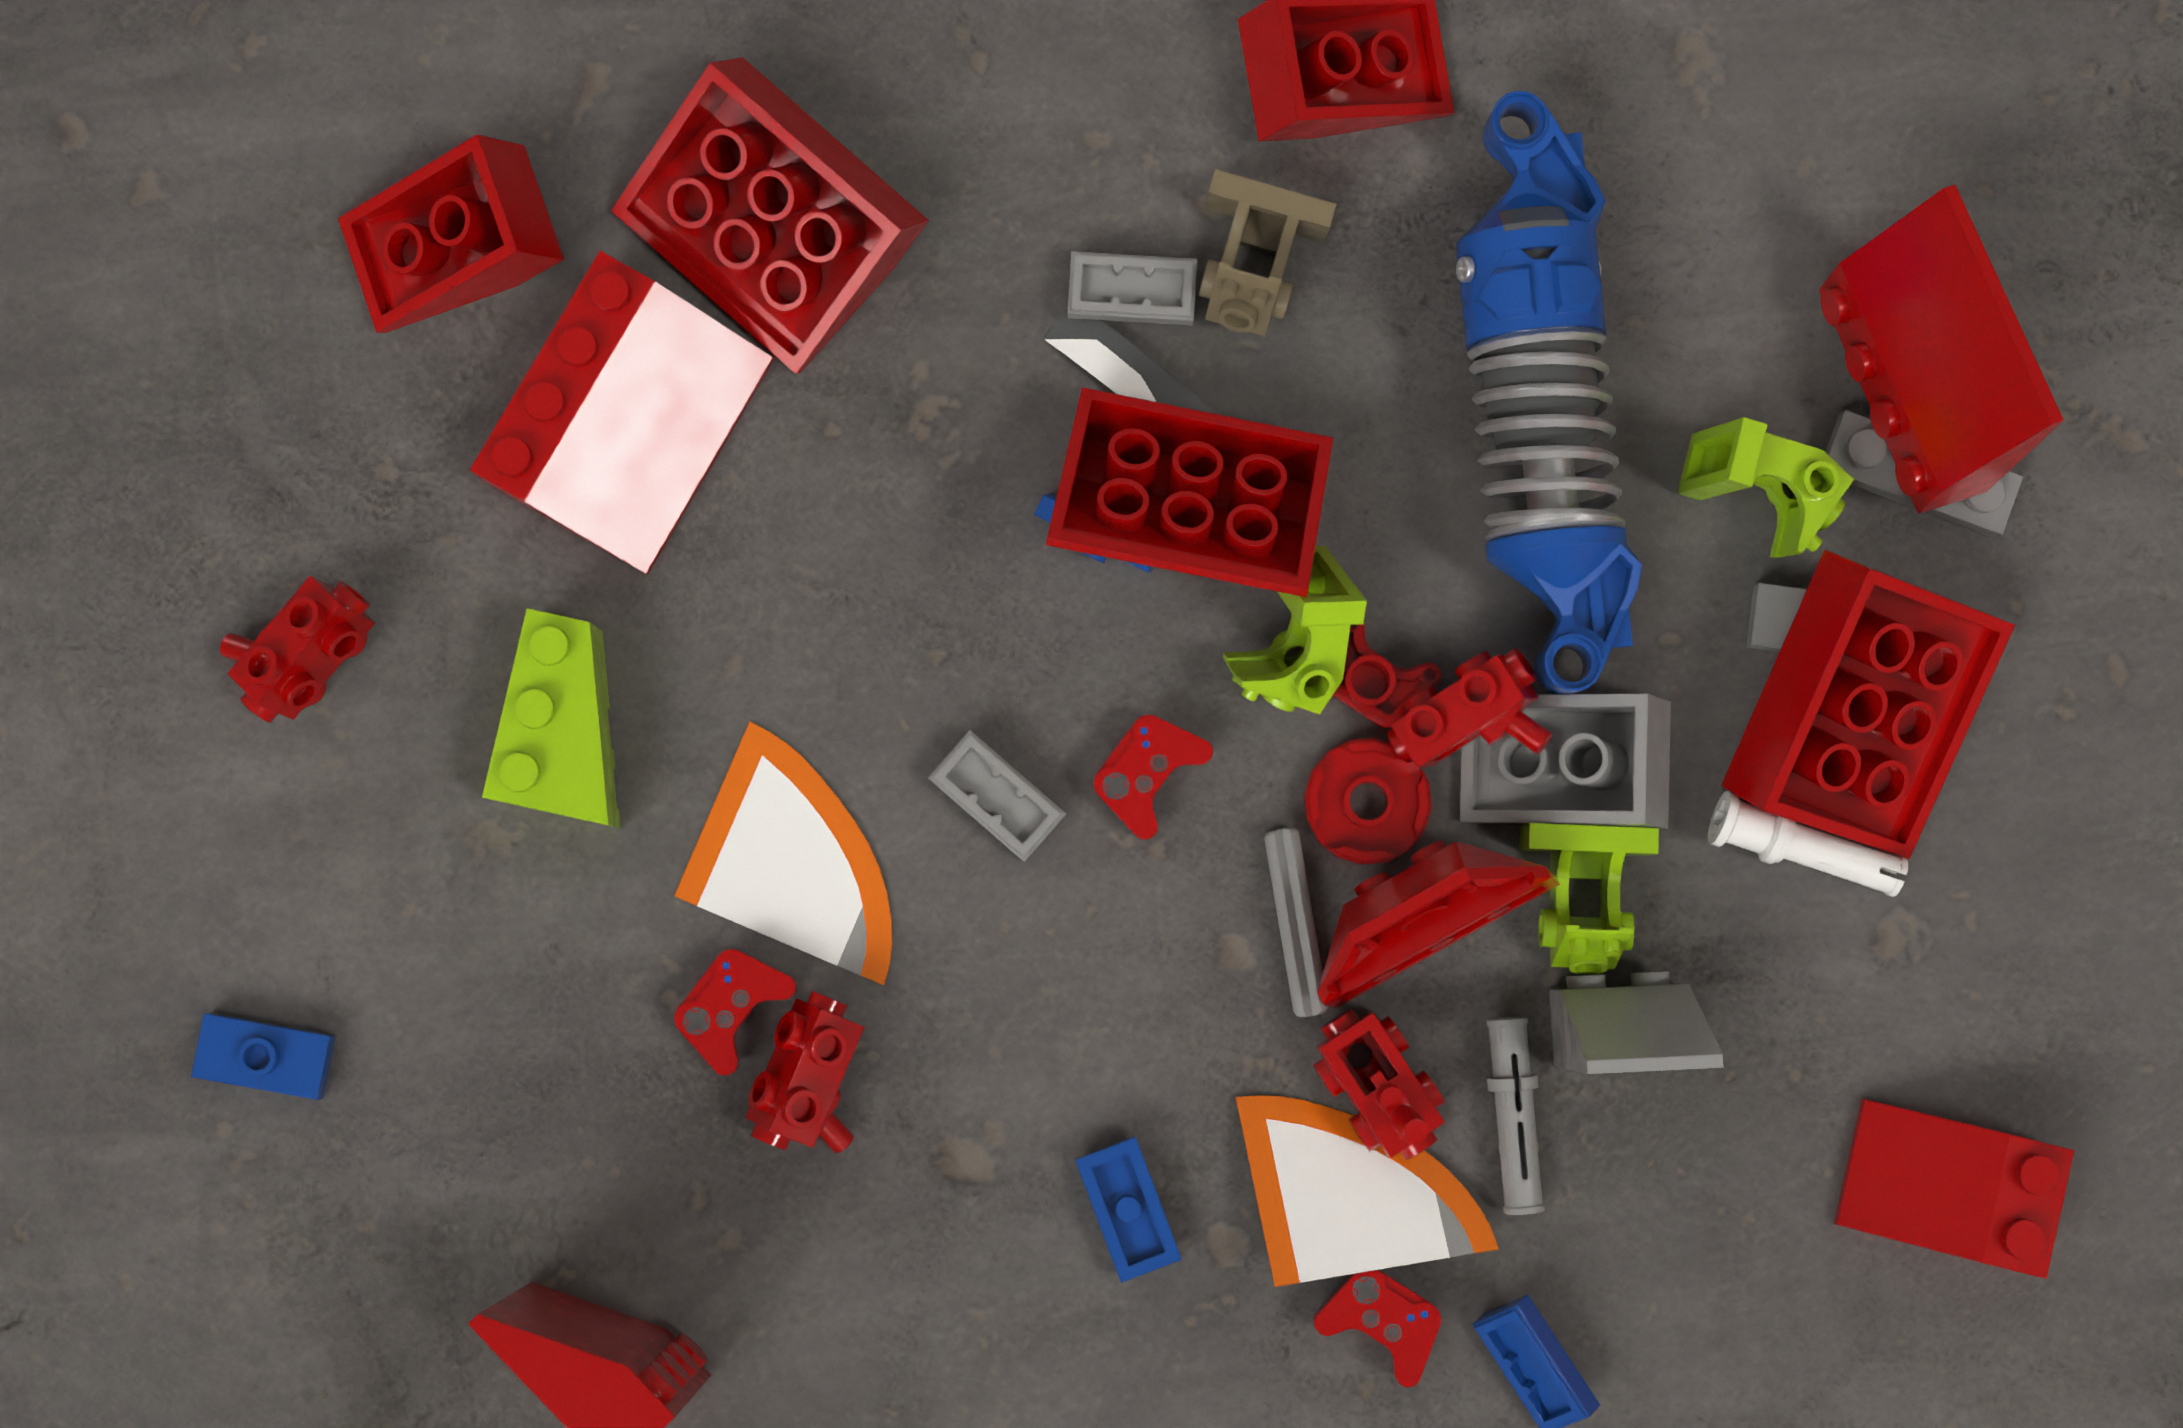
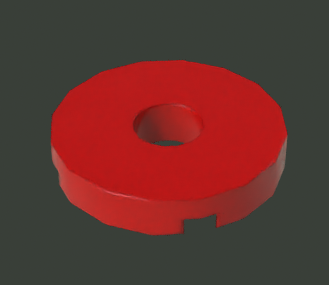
M1377 738L1349 740L1327 752L1310 772L1303 795L1306 821L1317 842L1336 858L1358 865L1386 863L1407 852L1425 832L1432 810L1430 783L1423 770L1417 768L1413 761L1410 763L1403 761L1390 742ZM1369 783L1375 785L1382 791L1385 797L1384 810L1376 819H1362L1351 809V793L1360 784Z

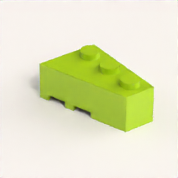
M526 609L482 798L621 829L614 780V749L611 747L608 715L610 704L603 631L591 622Z

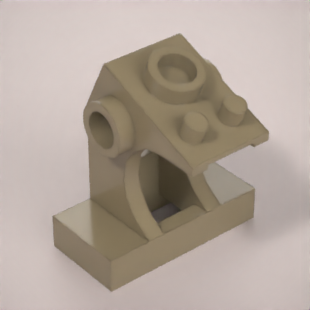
M1215 169L1208 190L1205 209L1234 217L1222 260L1218 262L1209 259L1198 296L1210 299L1205 320L1222 324L1227 329L1235 332H1250L1265 337L1270 318L1274 317L1283 320L1294 283L1284 281L1282 277L1294 236L1297 235L1325 243L1337 204ZM1240 245L1276 255L1269 278L1233 268Z

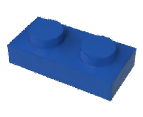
M1136 1136L1075 1158L1121 1283L1182 1260Z

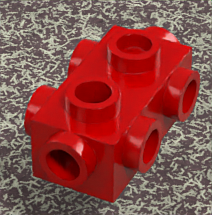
M310 575L268 626L259 633L256 640L234 633L225 635L220 644V653L225 658L237 661L227 674L246 692L240 698L241 702L252 713L269 723H272L278 714L294 720L304 708L319 702L325 694L326 681L341 663L348 658L358 655L364 649L367 642V633L375 624L365 613L370 607V603L359 592L343 581H339L335 587H332Z
M1517 648L1512 649L1505 655H1496L1493 658L1488 651H1484L1469 659L1454 671L1459 678L1455 683L1441 692H1438L1435 686H1431L1407 700L1402 705L1406 715L1390 724L1392 729L1387 731L1389 741L1400 758L1406 763L1413 761L1417 768L1435 766L1480 736L1491 745L1509 734L1538 755L1546 747L1553 735L1523 713L1526 706L1539 699L1531 686L1537 680L1536 674L1528 660Z
M814 991L811 992L807 1002L795 999L791 1011L785 1013L777 1025L774 1035L775 1049L766 1070L756 1077L749 1092L748 1103L750 1107L745 1118L755 1123L750 1136L782 1150H787L791 1140L814 1148L818 1136L834 1153L844 1151L852 1143L854 1135L833 1114L841 1097L838 1089L865 1028L843 1018L848 1005Z
M1353 1008L1320 1028L1326 1039L1315 1046L1322 1059L1313 1064V1067L1333 1097L1344 1091L1358 1113L1348 1119V1121L1369 1152L1380 1146L1388 1157L1392 1158L1401 1152L1404 1159L1408 1160L1438 1140L1433 1130L1444 1124L1445 1121L1436 1108L1444 1104L1445 1101L1428 1074L1422 1070L1414 1075L1403 1059L1401 1053L1409 1049V1045L1389 1016L1379 1021L1373 1012L1368 1011L1358 1018ZM1357 1043L1366 1045L1371 1054L1370 1061L1362 1068H1354L1348 1061V1050Z

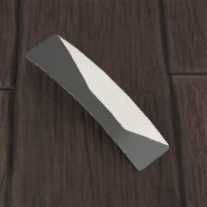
M1067 307L1044 336L1045 341L1061 351L1116 394L1217 414L1166 369L1102 320L1068 318Z

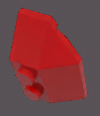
M1444 840L1434 842L1410 857L1413 866L1392 878L1388 872L1379 873L1365 880L1354 889L1357 897L1342 906L1317 994L1323 1005L1337 1009L1559 886L1557 878L1546 866L1457 841L1449 846L1446 845Z

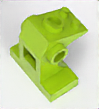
M1746 417L1692 433L1677 494L1700 501L1750 488L1754 484L1766 491L1769 501L1775 506L1777 511V528L1770 552L1771 558L1776 559L1796 554L1800 555L1806 548L1814 552L1820 547L1823 540L1816 535L1817 532L1828 528L1839 517L1845 507V501L1841 498L1854 481L1824 450L1767 433L1768 424ZM1783 483L1787 484L1794 493L1792 499L1784 494Z
M1325 545L1315 547L1309 589L1306 597L1277 592L1291 612L1288 629L1279 633L1274 638L1271 646L1266 649L1223 652V659L1234 675L1232 680L1244 688L1241 694L1250 701H1256L1258 695L1261 694L1267 702L1281 710L1293 712L1296 707L1320 715L1343 680L1351 625L1364 624L1367 600ZM1300 647L1296 655L1285 658L1286 653L1291 648Z
M1527 823L1520 826L1519 851L1551 852L1550 871L1554 873L1560 884L1550 890L1549 909L1541 908L1538 919L1539 946L1550 947L1551 967H1568L1572 973L1578 975H1597L1606 972L1608 969H1615L1623 951L1632 950L1635 930L1634 916L1632 912H1621L1620 908L1623 862L1625 855L1650 856L1658 854L1659 828ZM1569 879L1601 880L1600 918L1570 916Z

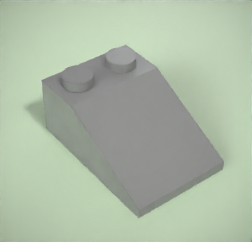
M1651 694L1538 695L1539 699L1526 706L1523 711L1524 714L1553 734L1546 747L1538 755L1509 734L1491 745L1480 736L1462 748L1461 823L1503 825L1546 823L1668 829L1671 701Z
M1669 971L1630 973L1631 985L1606 987L1605 974L1566 976V989H1549L1553 1064L1556 1067L1585 1074L1724 1068L1723 1053L1690 984H1670Z

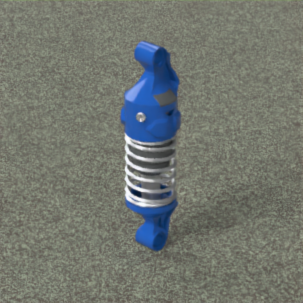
M1514 91L1505 94L1497 101L1483 128L1482 136L1487 152L1492 158L1498 160L1511 174L1513 179L1512 185L1456 243L1458 257L1456 274L1461 288L1467 355L1473 361L1468 369L1475 376L1482 377L1483 390L1477 392L1472 397V401L1479 407H1485V414L1488 419L1479 423L1474 430L1482 437H1494L1496 448L1494 451L1483 453L1477 461L1487 468L1523 465L1524 474L1522 479L1488 483L1480 490L1488 498L1526 495L1527 510L1494 513L1488 515L1483 521L1490 528H1494L1485 536V539L1488 541L1485 543L1487 561L1534 593L1554 614L1556 618L1555 625L1535 659L1534 672L1537 681L1544 690L1553 695H1570L1587 689L1597 681L1611 649L1633 646L1629 606L1637 593L1642 564L1627 544L1626 528H1623L1625 526V519L1616 513L1600 510L1616 502L1622 495V489L1618 485L1605 479H1599L1617 467L1619 458L1610 451L1597 448L1611 440L1616 434V427L1609 421L1596 417L1607 410L1613 403V396L1598 386V383L1610 372V367L1605 361L1595 356V353L1607 342L1602 296L1603 287L1601 285V264L1599 262L1596 229L1606 200L1596 179L1585 168L1582 133L1564 134L1551 112L1539 97L1526 91ZM1508 116L1522 119L1529 127L1530 136L1525 139L1509 137L1502 130L1500 120ZM1596 430H1601V431H1603V432H1601L1600 434H1597V431H1596ZM1574 458L1605 462L1599 466L1575 473ZM1577 490L1607 493L1578 503ZM1558 649H1570L1581 658L1583 665L1582 674L1576 682L1565 681L1555 672L1553 661Z

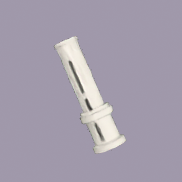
M1726 790L1720 797L1712 814L1708 829V842L1711 845L1721 847L1724 843H1729L1756 852L1759 855V860L1767 864L1779 863L1784 858L1883 892L1890 897H1895L1900 892L1905 881L1881 874L1880 870L1892 874L1900 873L1902 875H1907L1908 860L1904 857H1896L1797 824L1796 821L1763 811L1754 805L1740 801V797L1729 790Z

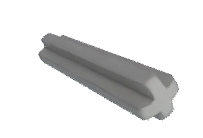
M1296 828L1272 830L1266 833L1264 840L1293 1012L1298 1017L1320 1015L1327 1012L1329 1006L1323 1005L1317 994L1323 971L1300 835Z

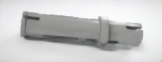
M1515 1016L1487 1019L1486 1024L1489 1028L1493 1076L1487 1077L1488 1092H1494L1499 1139L1498 1148L1504 1195L1503 1212L1507 1215L1541 1213L1545 1211V1204H1543L1539 1147L1533 1100V1089L1539 1088L1538 1075L1531 1073L1527 1034L1528 1017Z

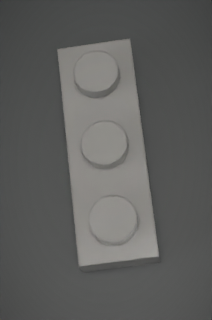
M1847 410L1841 412L1837 417L1825 452L1854 479L1851 485L1915 509L1911 497L1905 495L1898 485L1895 475V461L1885 439L1880 438L1876 434L1871 419ZM2009 471L1986 493L1925 513L1995 539L2004 533L2023 476Z

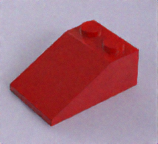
M1267 0L1238 18L1259 142L1315 139L1448 117L1455 113L1435 0Z
M476 134L338 218L376 333L385 334L517 287L564 260L525 146Z
M1861 1099L1834 1224L2047 1279L2075 1150Z

